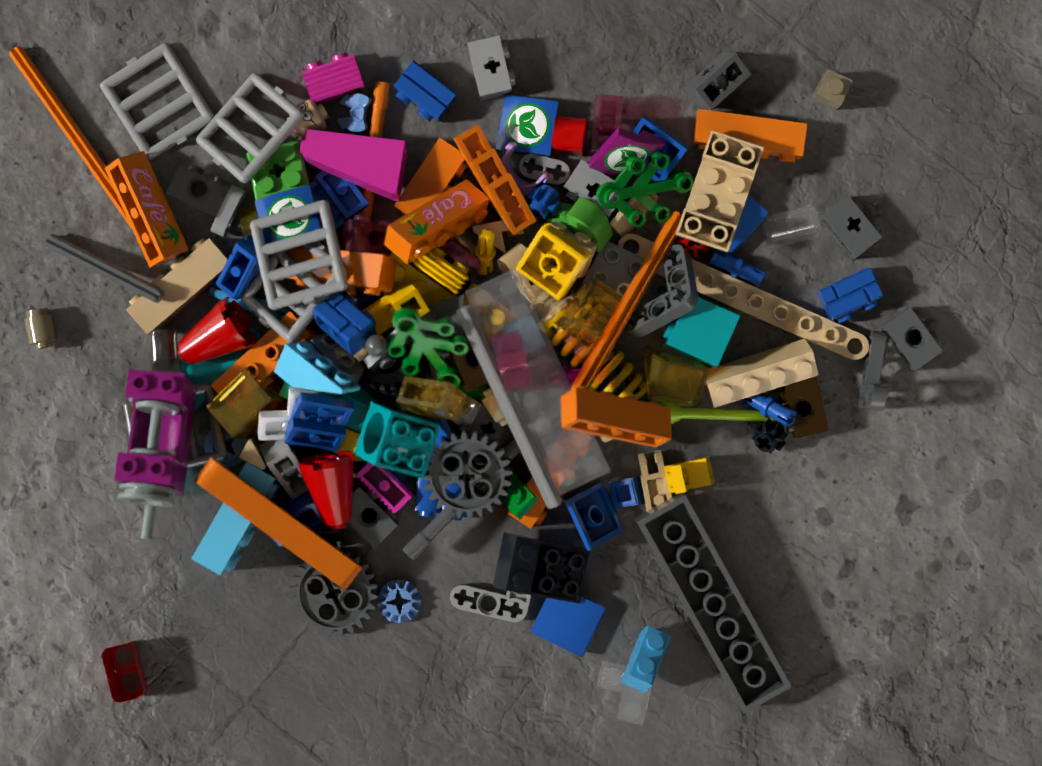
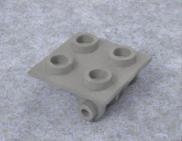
M608 241L601 252L598 253L581 286L619 304L644 259Z

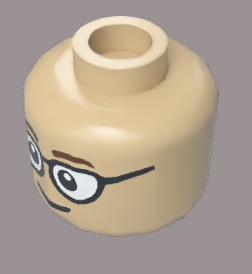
M308 99L297 105L304 112V118L293 130L296 138L299 136L306 138L307 129L326 130L327 124L325 120L329 116L322 103L316 105L315 102Z

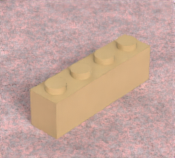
M209 238L206 241L204 239L199 240L192 246L191 250L193 252L188 257L184 258L182 256L170 266L172 270L166 276L161 274L151 282V284L164 291V296L159 303H155L139 294L129 301L131 306L126 311L147 335L156 333L206 290L214 280L219 278L228 257L212 239Z
M805 339L701 371L707 396L714 408L819 375L813 350Z

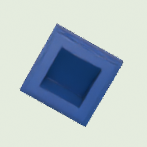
M640 476L609 482L614 509L639 505L645 502Z

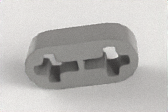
M528 154L519 163L520 174L529 180L537 181L545 173L546 168L555 170L556 166L562 167L561 171L565 173V177L562 176L557 181L553 179L554 175L550 174V178L545 184L560 186L565 184L570 176L568 165L560 160ZM530 159L535 160V165L543 167V171L533 170L532 174H528L527 168L523 167L524 163H529Z
M232 185L213 222L211 232L225 237L244 200L245 190Z

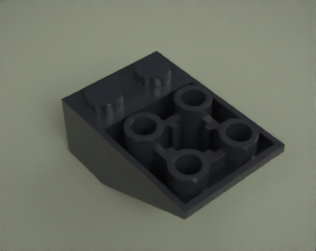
M504 532L493 586L505 591L579 604L590 550L587 551V549Z

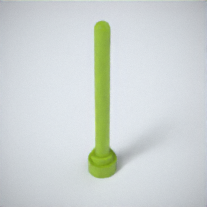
M661 402L660 406L671 409V424L680 419L766 421L768 419L762 416L759 410L681 408L675 402Z

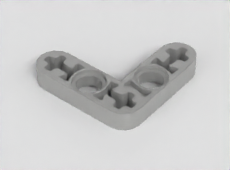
M466 584L456 585L450 593L451 604L457 609L509 622H519L525 618L531 595L510 591L503 594ZM461 589H464L467 596L474 597V592H479L476 603L477 608L471 607L473 601L469 600L459 604L458 598L454 597V594L460 593ZM489 595L496 599L497 605L493 610L486 611L482 608L481 600L484 596ZM501 598L507 599L504 603L507 606H513L514 602L519 603V608L523 609V612L517 613L516 617H512L511 611L503 609V615L498 614Z

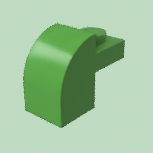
M579 197L575 204L559 202L561 205L555 216L549 215L547 217V223L553 221L560 222L566 225L567 230L574 234L581 232L589 235L591 240L597 244L595 251L601 252L613 235L606 214L596 204Z

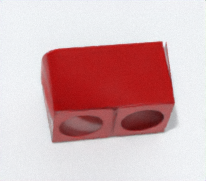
M555 116V127L551 142L553 150L583 157L588 130L587 119Z
M136 641L108 647L102 652V660L111 696L115 702L122 703L138 699L148 691ZM127 646L134 651L135 657L131 664L121 665L117 662L115 655L120 647ZM127 673H136L140 677L141 685L138 690L129 692L123 688L122 679Z

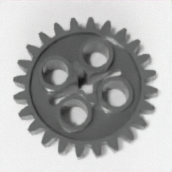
M464 428L462 435L458 437L453 430L451 431L450 440L442 435L440 439L442 445L435 443L433 449L435 453L432 452L431 462H429L427 467L429 472H426L423 479L429 481L424 485V490H433L429 495V500L438 498L436 508L439 509L446 505L447 515L454 509L457 510V518L461 517L462 512H466L468 518L471 519L473 511H476L482 517L483 508L493 512L492 502L501 505L502 499L499 495H508V490L504 486H510L512 480L505 476L512 474V468L504 466L510 463V457H501L505 453V448L496 449L497 439L490 443L487 442L488 433L479 438L477 429H475L472 436H468ZM464 450L468 451L471 497L466 496L465 474H463ZM481 454L488 461L485 464L479 465L472 458L475 455ZM455 456L460 463L456 466H449L445 462V458ZM483 481L489 485V489L479 491L474 485L477 482ZM457 483L460 485L461 491L452 493L447 489V485Z
M349 550L346 555L351 557V551ZM360 555L354 559L358 564L361 560ZM307 562V568L298 566L297 569L302 575L292 577L298 583V586L290 587V591L297 593V596L291 598L290 602H298L299 606L293 612L302 611L303 615L299 621L303 622L308 619L310 621L308 630L316 625L318 626V635L324 629H327L328 637L333 635L334 630H337L339 636L342 637L345 628L351 634L354 633V624L362 628L364 626L361 620L362 617L370 620L372 616L367 609L375 610L377 607L370 601L379 597L378 594L372 592V589L377 588L379 585L378 583H370V579L375 576V572L366 573L365 570L369 567V563L362 565V570L346 590L331 581L334 589L339 588L341 590L338 599L346 611L345 615L341 614L335 596L330 597L328 595L331 587L324 575ZM312 579H319L323 583L322 592L315 593L310 589L309 583ZM354 592L359 596L360 602L357 606L347 604L345 600L347 593ZM323 604H330L334 607L335 614L333 617L328 618L322 615L321 606Z

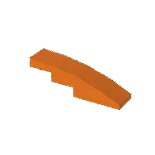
M479 124L454 137L453 139L468 166L511 234L515 235L535 223L536 219L511 173L506 171L497 152L491 148Z

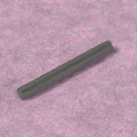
M50 234L46 240L45 245L49 249L155 303H159L164 296V291L161 288L55 234Z

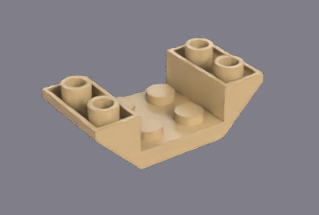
M711 130L696 179L675 235L728 252L764 147Z

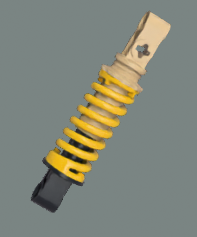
M520 243L516 244L497 260L498 267L530 303V310L536 311V314L541 318L536 327L543 334L548 335L549 338L553 336L551 340L553 346L564 345L560 353L562 357H569L571 355L574 357L570 362L571 368L583 367L604 329L599 328L594 331L593 327L596 324V319L594 317L583 318L587 309L585 306H581L576 294L565 295L561 300H557L536 284L531 285L529 283L530 280L516 270V266L527 248ZM610 351L589 389L596 391L603 386L605 388L603 391L611 392L615 396H631L642 402L652 401L649 397L655 388L646 384V382L640 385L643 380V376L640 373L627 377L634 368L633 364L626 362L618 366L624 358V353L622 351L614 353ZM671 424V431H674V427Z

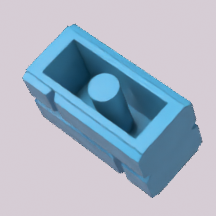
M645 626L639 633L621 682L646 693L654 683L671 636L650 626Z

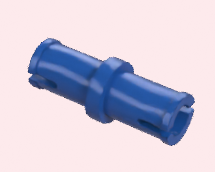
M719 249L715 250L710 264L730 272L731 276L735 278L739 276L756 284L758 287L766 270L745 262V258L741 256L736 258Z
M760 393L747 397L748 399H742L743 403L759 410L762 416L766 418L771 417L786 427H790L796 419L797 413L778 403V399L773 396L767 397Z

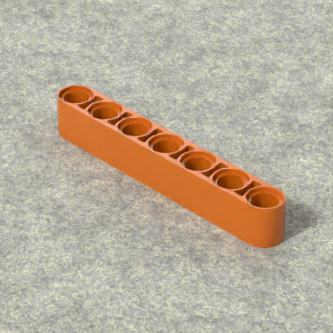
M211 457L194 479L197 484L341 588L346 590L363 567L216 459Z

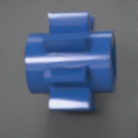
M543 184L538 189L532 187L526 197L533 215L541 219H545L549 214L555 216L561 207L559 204L560 200H558L559 193L548 185Z

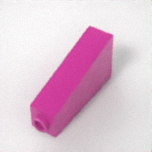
M307 129L306 138H302L300 153L303 154L307 164L383 197L400 202L408 155L405 141Z

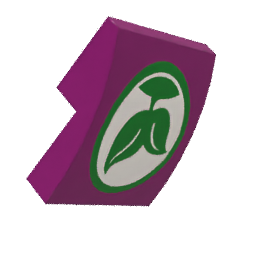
M618 127L589 159V168L605 174L618 176L625 168L626 162L631 156L643 159L646 165L650 161L651 156L662 149L666 144V140L644 130L636 135ZM638 161L633 164V169L638 166Z

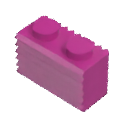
M347 52L332 57L333 62L322 64V61H317L306 66L307 70L302 71V75L312 102L319 105L344 97L346 94L349 95L366 89L354 55L349 56Z
M368 462L357 473V478H361V482H365V486H369V490H373V493H376V497H380V501H384V505H388V509H392V513H397L415 494L390 469L378 467Z

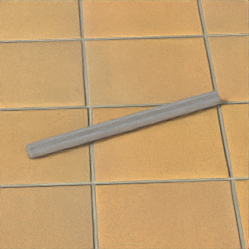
M463 306L456 311L458 319L547 508H555L562 503L559 492L472 306Z

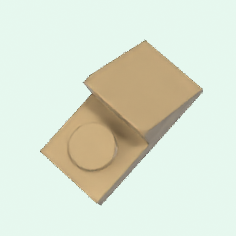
M503 220L473 226V232L476 236H479L480 230L484 228L492 230L494 232V247L503 254L506 251L502 234L507 233L508 237L524 234V231L521 230L512 235Z

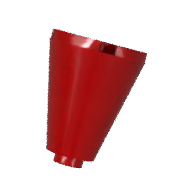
M230 297L222 299L178 342L179 348H177V353L183 362H188L192 365L249 348L256 343L255 332L250 334L248 326L252 323L245 311L235 300L229 302Z
M338 451L339 456L324 452L302 459V463H298L299 470L323 524L330 526L332 530L346 527V523L351 520L354 456L351 451Z

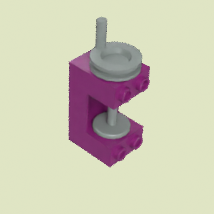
M128 369L125 397L134 406L128 453H117L114 481L119 484V490L124 492L118 494L119 501L145 506L141 539L152 540L156 507L174 506V500L169 497L184 496L197 388L184 373Z

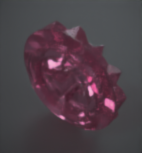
M447 240L442 245L446 248L444 252L448 256L462 264L469 271H472V269L478 271L480 269V261L452 240Z

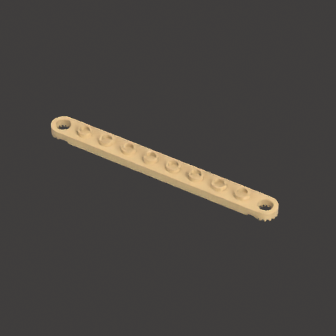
M627 234L619 240L617 246L623 248L626 241L634 240L639 245V250L635 255L645 259L654 242L636 234ZM692 259L698 293L848 359L858 360L867 354L869 342L864 335ZM662 260L655 274L666 278ZM685 274L679 276V278L676 280V283H679L684 278ZM853 338L858 339L862 343L861 351L857 354L850 353L847 348L848 342Z

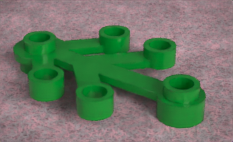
M655 152L651 156L650 163L645 168L643 159L631 156L627 160L625 168L614 182L604 183L598 188L596 197L600 206L608 210L617 208L627 217L628 222L635 227H641L645 224L646 215L638 209H633L623 199L635 198L651 212L653 219L664 223L670 217V210L661 204H657L648 195L670 190L686 193L693 187V177L690 173L679 169L671 174L670 179L649 182L658 170H664L668 167L669 157L662 152ZM662 157V162L658 165L657 161ZM638 161V166L633 169V164ZM633 174H640L632 186L624 187ZM613 193L612 198L609 200L610 194ZM663 210L662 216L658 217L659 212ZM639 214V219L634 222L635 216Z
M411 308L397 310L392 317L393 326L397 331L394 339H391L388 343L389 355L392 357L403 356L405 353V340L408 335H411L414 342L409 357L405 358L402 362L403 373L408 376L416 375L419 372V361L422 352H424L438 371V385L444 390L456 389L460 385V372L455 366L448 365L436 348L452 351L456 355H463L468 351V340L464 336H455L452 340L424 334L421 330L435 331L441 336H450L454 332V321L449 317H442L438 321L421 318L420 314Z

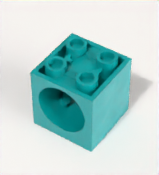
M698 297V302L694 309L675 319L673 323L669 322L666 324L661 338L665 339L663 346L710 367H718L740 316Z
M370 401L354 454L375 466L424 479L441 425L421 415Z

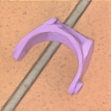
M510 142L505 147L506 152L501 162L506 171L511 173L524 197L530 192L532 187H536L542 182L545 184L549 180L550 174L546 171L535 183H528L520 179L511 165V155L517 144Z

